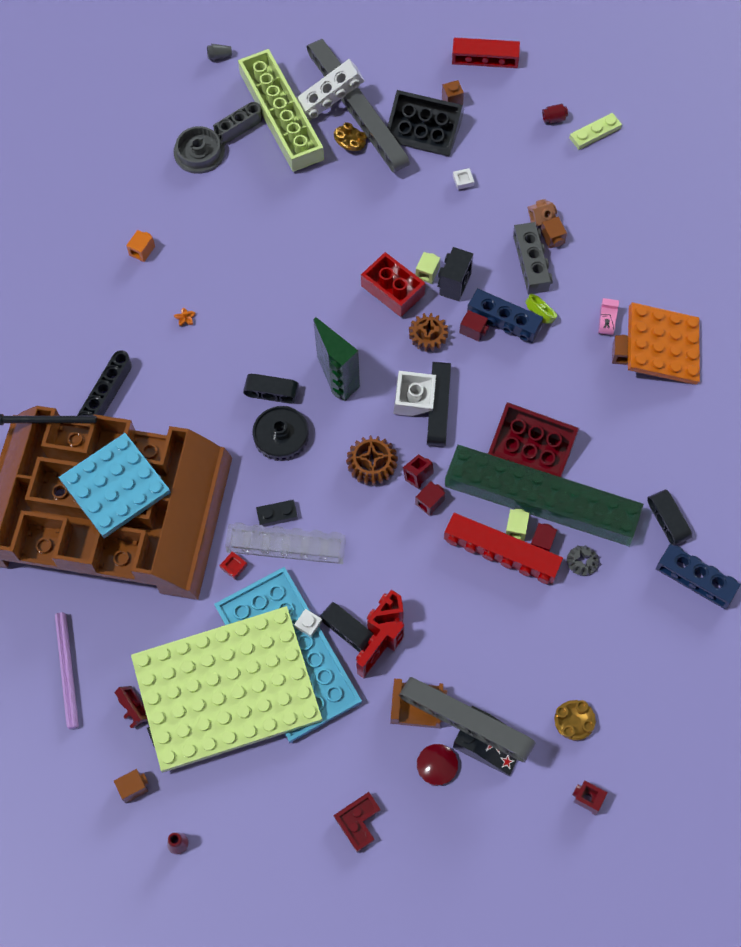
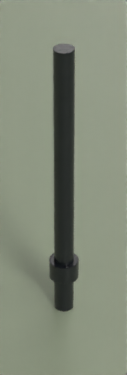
M0 414V425H4V423L96 424L97 416H4V414Z

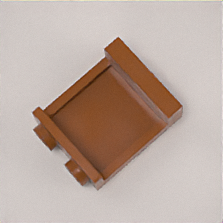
M394 678L390 724L440 729V722H443L442 720L405 702L399 697L406 683H402V679ZM439 683V686L429 685L447 695V690H443V683Z

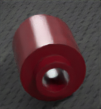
M561 103L542 109L544 123L549 122L551 124L565 121L568 116L567 106Z

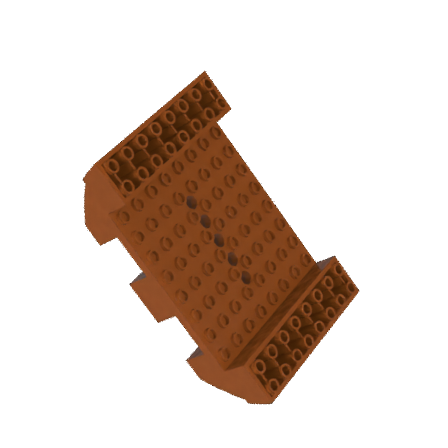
M35 406L13 416L60 415L56 408ZM95 414L93 416H97L96 424H10L0 455V567L8 568L11 561L156 585L160 594L199 599L232 462L231 455L224 447L218 446L190 429L169 426L167 435L135 430L132 420ZM126 433L170 489L171 493L106 538H103L60 481L59 476ZM64 489L65 493L62 496H56V491Z

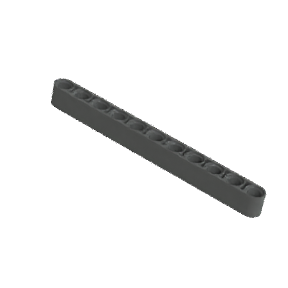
M319 39L306 46L310 58L324 77L341 65L323 39ZM358 87L340 99L393 173L410 165L407 154Z

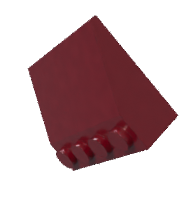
M506 402L487 456L559 482L580 428Z

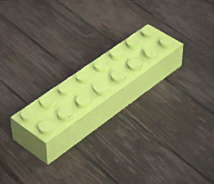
M267 49L238 60L240 75L254 101L260 104L262 116L292 172L323 161V146L270 50Z

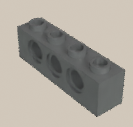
M535 222L514 225L513 238L528 295L548 292L553 279L552 274L548 273V259L544 258L545 248L544 244L540 242V229H537Z

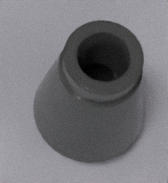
M212 43L207 45L208 59L214 61L232 56L231 46Z

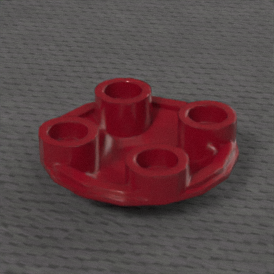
M432 744L420 752L417 758V770L422 779L431 786L449 783L455 777L458 771V760L455 753L449 747L443 744Z

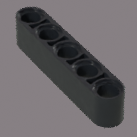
M120 350L113 354L77 416L105 415L132 368L127 352Z
M432 362V375H436L433 410L429 411L427 445L446 446L451 363Z

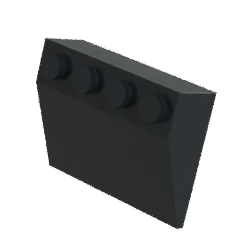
M397 90L387 128L400 145L450 156L461 125L464 107L460 104Z

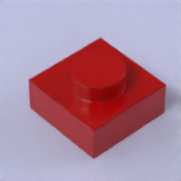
M232 551L219 566L235 580L248 564Z

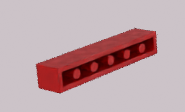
M455 512L444 532V540L450 545H459L469 553H478L489 561L495 560L505 568H514L522 575L533 576L544 584L549 583L553 585L563 561V557Z

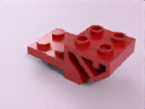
M392 589L388 594H383L379 600L380 605L376 610L372 609L367 616V626L373 635L368 641L369 646L365 651L361 650L356 657L357 674L362 678H365L387 647L395 651L404 638L402 598Z

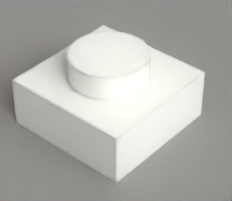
M470 168L453 172V179L457 190L474 186V179Z
M305 609L294 624V627L312 637L322 623V619Z

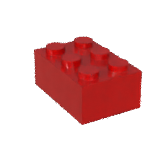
M386 252L361 274V287L400 317L425 295L426 283Z

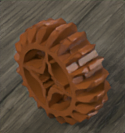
M370 435L368 440L362 437V442L356 440L355 446L351 445L350 452L347 453L348 459L346 460L347 465H349L348 471L352 472V477H357L358 482L364 480L365 485L370 481L373 486L376 484L375 481L382 484L383 478L388 481L389 475H394V469L397 468L396 462L398 461L396 450L392 449L393 445L391 443L387 444L386 439L380 441L379 436L373 439ZM371 455L373 456V459H374V461H373V466H372V463H371V461H370V460H371ZM384 466V467L381 468L380 470H377V471H376V469H377L378 467Z

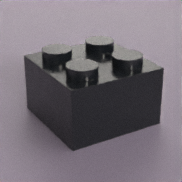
M456 247L452 248L451 253H447L444 261L446 264L444 268H440L438 278H440L437 285L440 288L439 295L460 302L472 274L474 253Z

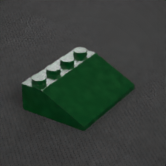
M315 317L313 322L317 358L332 394L346 401L360 387L358 350Z

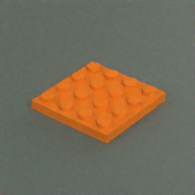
M631 302L628 316V370L697 385L700 382L699 317Z

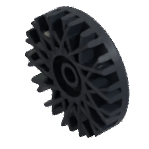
M276 406L265 410L257 417L253 425L252 435L256 448H258L259 452H262L263 456L267 455L268 459L273 457L275 461L279 458V461H282L281 458L289 460V457L293 459L294 454L297 453L299 455L300 451L303 452L304 445L307 446L309 441V428L305 417L299 411L287 406Z

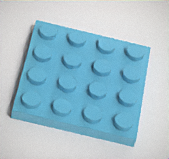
M126 433L59 476L60 481L103 538H106L171 493L170 489Z

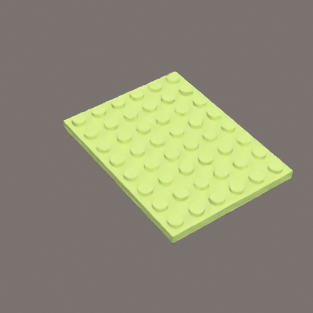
M287 606L131 655L162 773L323 721Z

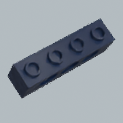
M478 288L467 308V311L470 310L488 318L487 324L489 326H495L507 334L519 337L523 341L533 343L542 327V316Z
M669 544L656 566L657 571L725 610L741 586L735 578L722 574L716 567L708 566L700 558L691 556L684 552L681 547L673 546L672 544ZM677 562L683 563L685 568L679 567ZM694 573H700L703 578H698ZM712 583H718L721 588H715Z

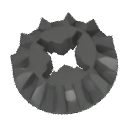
M577 545L570 550L567 556L568 567L577 575L585 576L593 573L599 563L598 555L594 552V549L586 545ZM580 554L584 558H589L586 560V566L582 561H577L580 559Z

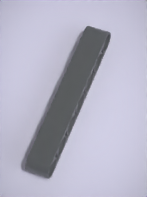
M409 677L399 694V697L405 702L518 761L526 762L536 744L533 739L413 677Z

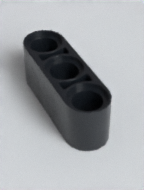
M248 374L243 394L251 398L292 404L296 402L299 383L291 379Z
M665 489L647 497L649 507L670 544L674 546L692 538L691 530L668 490Z
M332 602L319 616L328 628L358 652L361 650L365 651L369 646L368 641L373 633L336 603Z

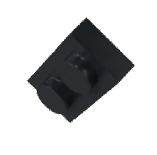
M294 499L256 507L260 528L298 520Z

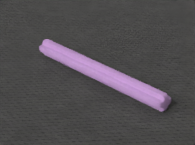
M65 612L55 614L66 725L68 729L78 728L79 723L67 615Z

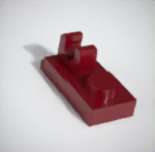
M119 687L114 693L118 697L119 703L128 711L124 715V719H130L131 717L133 719L130 728H136L141 723L148 721L144 704L133 687Z

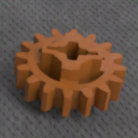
M423 313V318L416 316V321H411L409 339H412V345L418 344L417 349L424 347L425 352L428 348H431L432 351H434V347L440 349L441 343L445 344L446 338H448V325H445L444 319L439 321V315L434 318L432 313H430L429 317H426L425 313Z

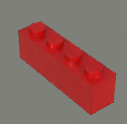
M454 37L452 64L518 68L520 41Z

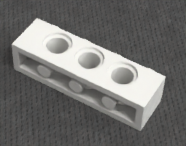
M348 59L296 97L307 119L311 121L365 81L357 66Z

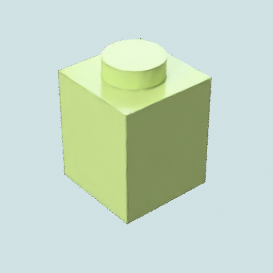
M423 252L416 267L415 275L424 282L432 284L440 268V257L433 253Z
M510 509L506 534L524 541L529 513L522 509Z

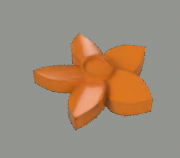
M183 307L181 314H175L174 318L180 319L179 327L185 322L193 325L192 318L196 313L194 311L187 312Z

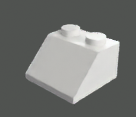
M399 371L393 414L414 416L432 411L436 375Z

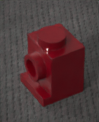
M419 454L403 467L405 481L419 489L421 484L434 474L431 460Z
M584 780L582 786L577 784L572 795L576 797L574 803L596 815L608 792ZM584 795H589L591 801L585 800Z

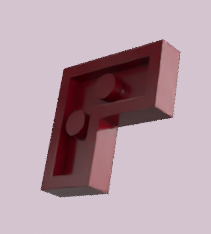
M367 792L333 815L357 853L375 841L364 824L366 820L381 811L370 792Z

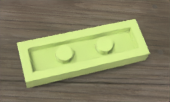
M611 113L571 133L569 139L580 150L621 129L622 124Z

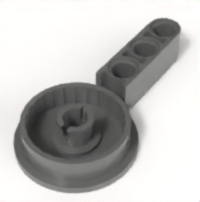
M257 102L246 104L213 125L214 131L203 126H195L184 130L178 136L174 146V158L177 165L181 169L194 174H202L214 170L223 161L225 145L262 121L260 104Z

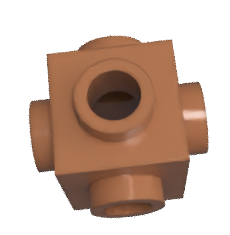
M546 199L538 200L536 204L527 207L530 221L535 222L536 226H542L543 221L555 218V214H557L556 206Z

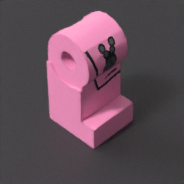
M603 298L600 307L598 333L614 334L619 300Z

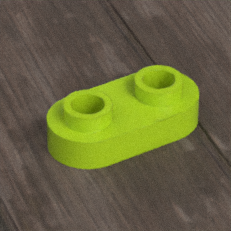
M534 294L528 296L525 301L527 308L542 316L543 323H553L557 318L556 312L539 296Z

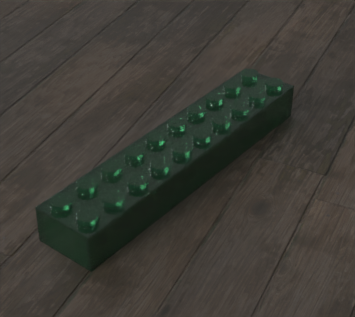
M457 445L445 477L444 487L512 509H522L530 515L629 547L644 505L631 499L462 445Z

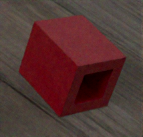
M468 310L460 323L459 333L479 342L481 337H485L489 330V326H487L488 318Z
M430 481L415 497V505L430 516L445 501V491L439 484L435 485Z
M538 523L531 544L550 552L557 529L550 524Z

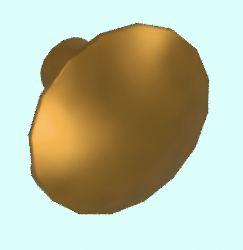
M345 122L343 126H339L334 131L336 142L347 150L359 151L366 145V134L354 128L351 123Z
M570 700L561 704L556 709L554 717L555 726L558 732L565 738L582 740L593 732L596 724L595 714L586 701Z

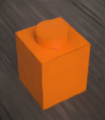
M137 230L126 247L129 256L145 262L155 248V244L151 234Z

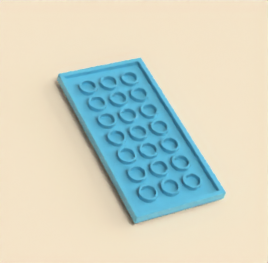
M285 567L214 604L225 625L287 606L294 627L305 609L309 610ZM295 627L294 630L323 721L285 733L289 743L362 703L361 698L320 627H318L312 637H309Z

